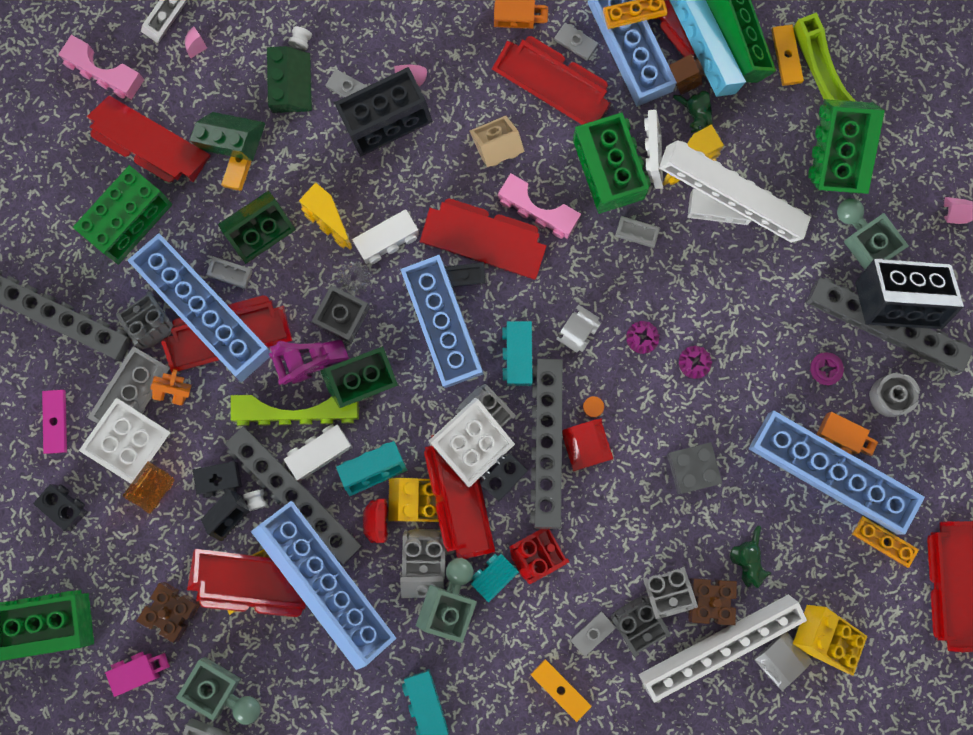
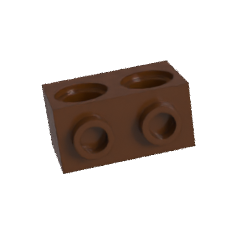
M692 54L669 65L680 95L703 85V68L699 59L694 60Z

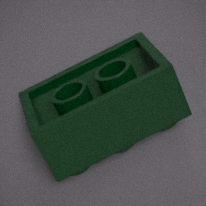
M288 46L267 47L268 106L272 113L312 111L310 53Z
M212 112L195 123L189 141L207 152L253 161L265 123Z
M269 190L218 224L222 233L245 264L296 230Z
M383 346L320 370L326 387L339 408L398 386Z

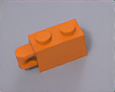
M495 0L494 27L533 29L534 23L548 22V6L535 5V0Z
M833 412L825 415L816 434L851 455L862 452L873 456L878 445L876 440L868 437L870 430ZM865 442L868 443L866 448L863 447Z

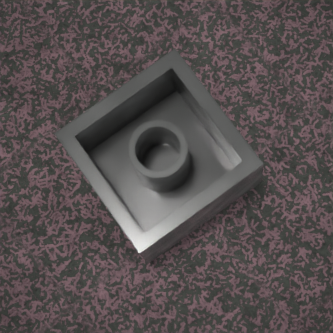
M330 285L312 323L316 327L352 344L370 310V306L367 302Z
M711 442L667 454L678 495L723 484Z

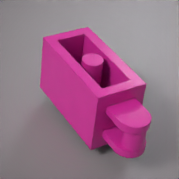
M140 652L131 656L132 661L126 664L122 660L111 665L112 670L105 672L114 697L159 678V672L170 667L166 654L163 653L152 657L151 653L144 655V652ZM157 659L160 664V668L158 669L154 662Z

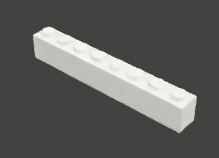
M677 140L666 147L659 166L661 170L791 243L804 239L811 217L806 215L803 210L792 207L787 201L773 196L768 190L761 189L753 181L740 177L737 172L728 170L720 162L709 159L704 153L695 151L683 141Z
M788 594L736 622V625L724 628L638 675L647 693L655 703L806 622L807 619L799 602Z

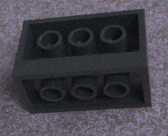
M409 67L334 102L360 157L433 122L426 100Z
M881 258L873 259L855 282L865 325L943 329L964 307L952 264L884 260Z

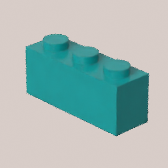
M507 321L506 327L502 328V338L507 340V348H503V360H507V368H503V381H507V386H532V321Z
M395 441L385 443L375 450L365 452L361 456L347 460L336 467L343 487L349 496L408 471Z
M430 669L405 677V683L402 684L405 697L409 696L411 704L408 705L412 718H416L418 724L415 726L416 735H449Z

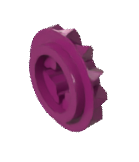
M639 321L632 324L628 329L626 340L628 346L634 352L646 354L652 352L657 347L660 334L657 328L650 322ZM646 329V337H648L650 340H644V342H642L641 345H639L640 337H638V335L636 334H642Z
M696 345L687 347L680 354L679 367L687 377L693 379L702 378L711 370L712 360L710 353L704 347ZM700 355L699 362L701 366L697 365L691 369L693 362L689 358L695 359Z
M824 352L818 354L811 361L809 371L813 379L819 382V384L829 386L837 383L842 378L844 366L838 356L833 353ZM825 361L828 367L835 368L829 371L828 375H826L825 371L819 370L825 366Z

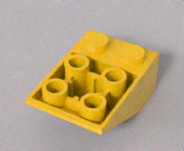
M712 124L694 133L687 143L688 147L704 153L706 157L713 161H717L716 158L721 154L720 151L724 146ZM667 173L663 185L668 183L674 185L680 180Z
M315 182L299 200L302 205L301 210L305 213L304 216L312 223L317 221L316 223L320 226L319 228L328 236L332 234L335 239L334 241L343 249L347 247L351 250L350 240L332 196Z
M389 479L388 521L439 522L436 511V497L432 492L430 479Z
M807 605L804 611L807 621L799 625L793 645L806 654L854 676L867 636L827 607Z

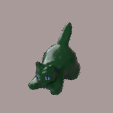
M701 91L698 94L692 95L688 100L681 95L673 96L676 101L687 108L690 115L694 118V122L690 124V127L693 128L691 133L698 132L711 124L713 126L710 94L707 91Z
M759 525L753 531L752 541L745 542L740 546H734L730 552L731 561L742 567V580L747 588L752 584L759 588L763 581L771 575V572L765 571L761 566V551L758 545L761 526Z

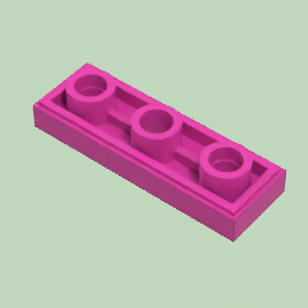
M42 391L43 454L67 453L66 391ZM57 419V424L53 425V421Z

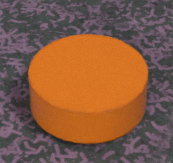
M589 397L583 404V411L588 417L596 418L603 413L604 403L598 397Z

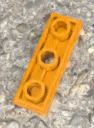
M633 0L604 7L603 13L607 28L611 29L666 16L667 9L664 0Z
M793 25L773 27L771 32L782 86L803 83L804 79Z
M230 157L221 185L224 188L242 191L252 161Z
M864 516L861 517L852 533L853 536L907 568L910 567L919 551L916 547ZM885 538L889 541L887 546L884 544Z
M546 659L530 674L576 722L592 707ZM560 686L565 688L562 694L557 693V688Z

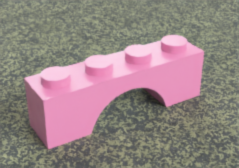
M73 35L69 37L58 54L64 60L63 64L71 70L77 68L82 76L89 80L91 78L96 79V83L105 89L108 87L114 89L113 92L122 99L126 96L132 100L144 81L140 73L124 64L108 70L97 68L93 62V49L89 44Z
M511 173L498 193L500 204L504 207L515 208L520 216L526 219L528 217L534 219V223L537 226L553 230L552 234L560 239H563V237L569 238L581 217V213L565 204L552 210L538 208L531 202L528 196V183Z

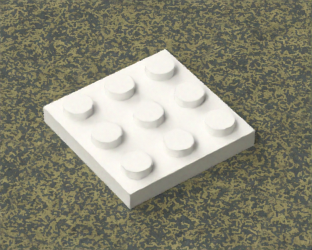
M648 110V118H644L645 131L648 137L645 138V147L649 157L646 158V170L648 171V177H650V183H654L655 189H663V170L659 168L662 160L661 128L657 110Z
M116 397L79 451L134 485L164 443L170 431Z
M474 398L429 440L431 445L468 487L475 483L502 455L515 445L477 398Z

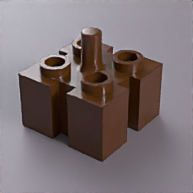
M690 578V584L698 607L688 611V621L709 624L710 618H713L716 624L736 625V608L731 607V599H736L737 581L715 580V585H711V580Z
M161 582L150 597V599L154 600L153 604L144 607L137 622L150 630L160 628L159 635L175 643L180 641L188 625L184 624L185 620L194 617L200 607V602L188 595L179 597L177 594L180 590L166 582Z

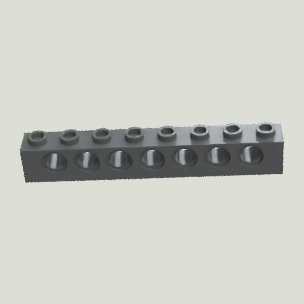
M9 275L7 279L0 276V304L115 360L122 361L132 342L127 337V332L119 328L116 331L109 329L110 324L100 319L98 322L91 320L92 315L84 311H80L78 314L72 311L74 309L73 306L63 301L60 305L55 303L56 298L46 293L41 296L37 294L38 290L26 284L25 287L18 285L19 280ZM19 291L18 298L13 299L14 294ZM37 300L36 307L31 308L32 302ZM55 308L54 316L50 317V311ZM71 317H73V318H74L73 324L70 325V326H68V325H67L68 320H69ZM92 326L91 333L86 335V328ZM110 334V341L104 344V337Z
M820 277L816 280L806 300V304L955 374L964 372L973 352V348L968 347L966 342L953 340L948 337L947 333L942 331H934L929 328L893 326L890 329L887 326L865 325L858 295L853 293V290L848 287H840L834 284V281L829 278ZM829 293L835 295L836 302H833L829 299ZM848 302H851V303L854 304V306H855V310H854V311H852V310H850V309L848 308V305H847ZM905 329L910 330L911 338L906 336ZM925 337L930 340V347L924 343ZM944 346L949 349V356L944 353Z
M537 359V365H533V377L537 378L536 385L532 386V398H536V406H532V418H536V426H532V439H536L535 447L531 448V460H535V468H531V481H535V489H531V502H535V510L530 512V523L534 524V529L561 528L563 359ZM548 377L552 379L553 384L545 386L541 380ZM543 398H550L553 404L546 407L541 403V400ZM549 418L553 424L550 427H544L541 424V420ZM541 440H551L552 446L550 448L542 447ZM547 459L551 461L552 467L550 469H543L540 462ZM543 480H547L551 483L552 488L545 491L540 487V483ZM541 502H549L552 509L549 512H543L540 509Z
M244 426L225 443L229 448L226 452L234 460L239 458L243 462L241 467L249 475L253 472L257 477L255 481L263 489L267 487L272 492L270 496L277 504L281 502L284 505L288 504V494L292 491L297 492L298 498L293 503L301 513L306 506L312 508V515L305 519L339 563L341 562L345 565L363 547ZM248 447H252L254 451L253 455L249 458H245V449ZM267 462V471L260 473L258 470L259 464ZM282 477V485L275 488L273 486L274 478ZM320 521L327 523V530L323 533H319L316 528ZM335 536L342 538V545L338 548H334L331 544V540Z

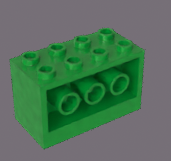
M824 99L823 105L819 108L820 126L817 125L815 131L817 143L812 149L813 166H810L808 171V178H810V181L818 190L869 194L885 113L884 109L875 103Z
M622 112L577 126L574 131L573 143L598 214L644 200L651 186L648 175H645L642 169L644 168L643 159L636 152V140L630 135L629 130L631 127L629 120L624 118Z
M129 165L72 228L119 265L173 204L158 188Z
M81 590L0 602V661L77 649L94 644L89 593L82 594Z

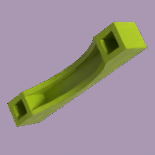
M817 12L798 19L793 27L794 35L823 99L856 101L845 89L836 73L828 50L825 30Z
M231 395V421L237 422V426H249L250 422H258V425L267 426L272 421H279V425H291V421H300L302 425H310L312 421L320 420V424H333V420H341L343 424H352L354 420H359V401L339 408L333 397H330L317 406L292 411L270 407L253 395Z

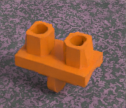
M173 369L172 375L163 373L162 378L154 376L150 388L152 390V399L163 401L165 393L173 394L172 403L182 406L186 398L189 397L191 384L183 383L184 378L176 376L177 370Z

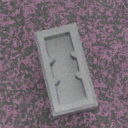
M567 23L563 24L554 38L555 42L588 61L598 46V42Z
M337 69L334 70L325 85L326 88L342 97L367 87L365 84Z
M621 216L615 237L654 248L660 227Z
M213 256L206 276L246 290L253 270Z
M443 576L401 577V598H425L430 585L444 589Z
M601 611L570 641L585 657L616 627Z

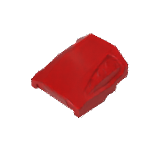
M602 418L562 430L563 440L573 472L613 459Z
M386 499L370 501L363 510V533L371 543H386L388 526L386 519L388 517V504Z
M540 529L509 546L511 558L521 577L529 584L569 563L568 558L566 559L550 529Z

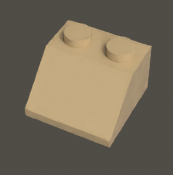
M507 116L470 130L479 154L487 167L496 166L501 161L515 158L520 153L525 152L519 132Z

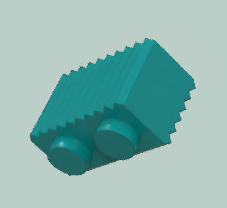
M494 554L486 562L489 566L484 571L479 569L472 577L474 581L471 585L488 603L519 573L502 554L499 556Z

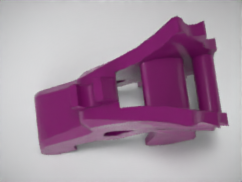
M343 340L308 344L278 341L276 346H270L271 353H269L279 377V385H285L289 382H292V384L312 378L308 373L323 370L349 359ZM310 353L313 361L304 364L301 356ZM282 361L286 362L289 374H286Z

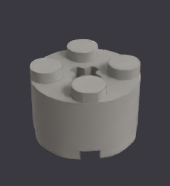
M580 305L576 307L579 312L576 313L574 311L560 333L563 337L559 335L556 340L576 353L584 351L590 341L587 339L590 333L594 335L601 325L598 321V316Z
M892 373L878 379L869 392L870 401L874 409L886 417H897L914 410L918 405L920 394L916 381L911 376L900 373Z

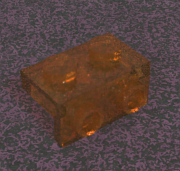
M147 461L122 496L150 514L159 505L164 494L170 490L175 479L165 470Z

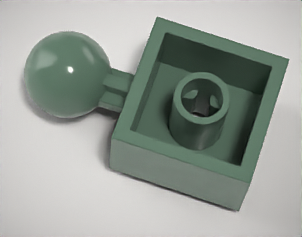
M849 198L839 204L837 215L840 221L853 225L857 230L844 243L864 270L873 259L890 260L909 247L885 213L867 223L863 218L864 206L859 200Z
M456 558L446 568V576L450 581L447 590L434 585L429 586L416 626L424 632L463 643L477 601L459 594L461 586L469 583L472 579L473 567L468 560Z
M206 657L198 660L176 697L179 701L213 721L220 716L225 706L232 709L234 719L243 725L254 723L261 712L260 704L254 697L243 696L238 698L233 695L241 678ZM210 684L213 691L207 692L208 687L206 685Z

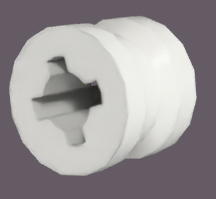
M295 26L292 30L293 36L289 38L288 43L293 48L306 51L308 49L307 42L311 39L312 33L305 28Z
M264 489L243 495L247 501L249 511L268 506L267 501L263 497L265 494Z

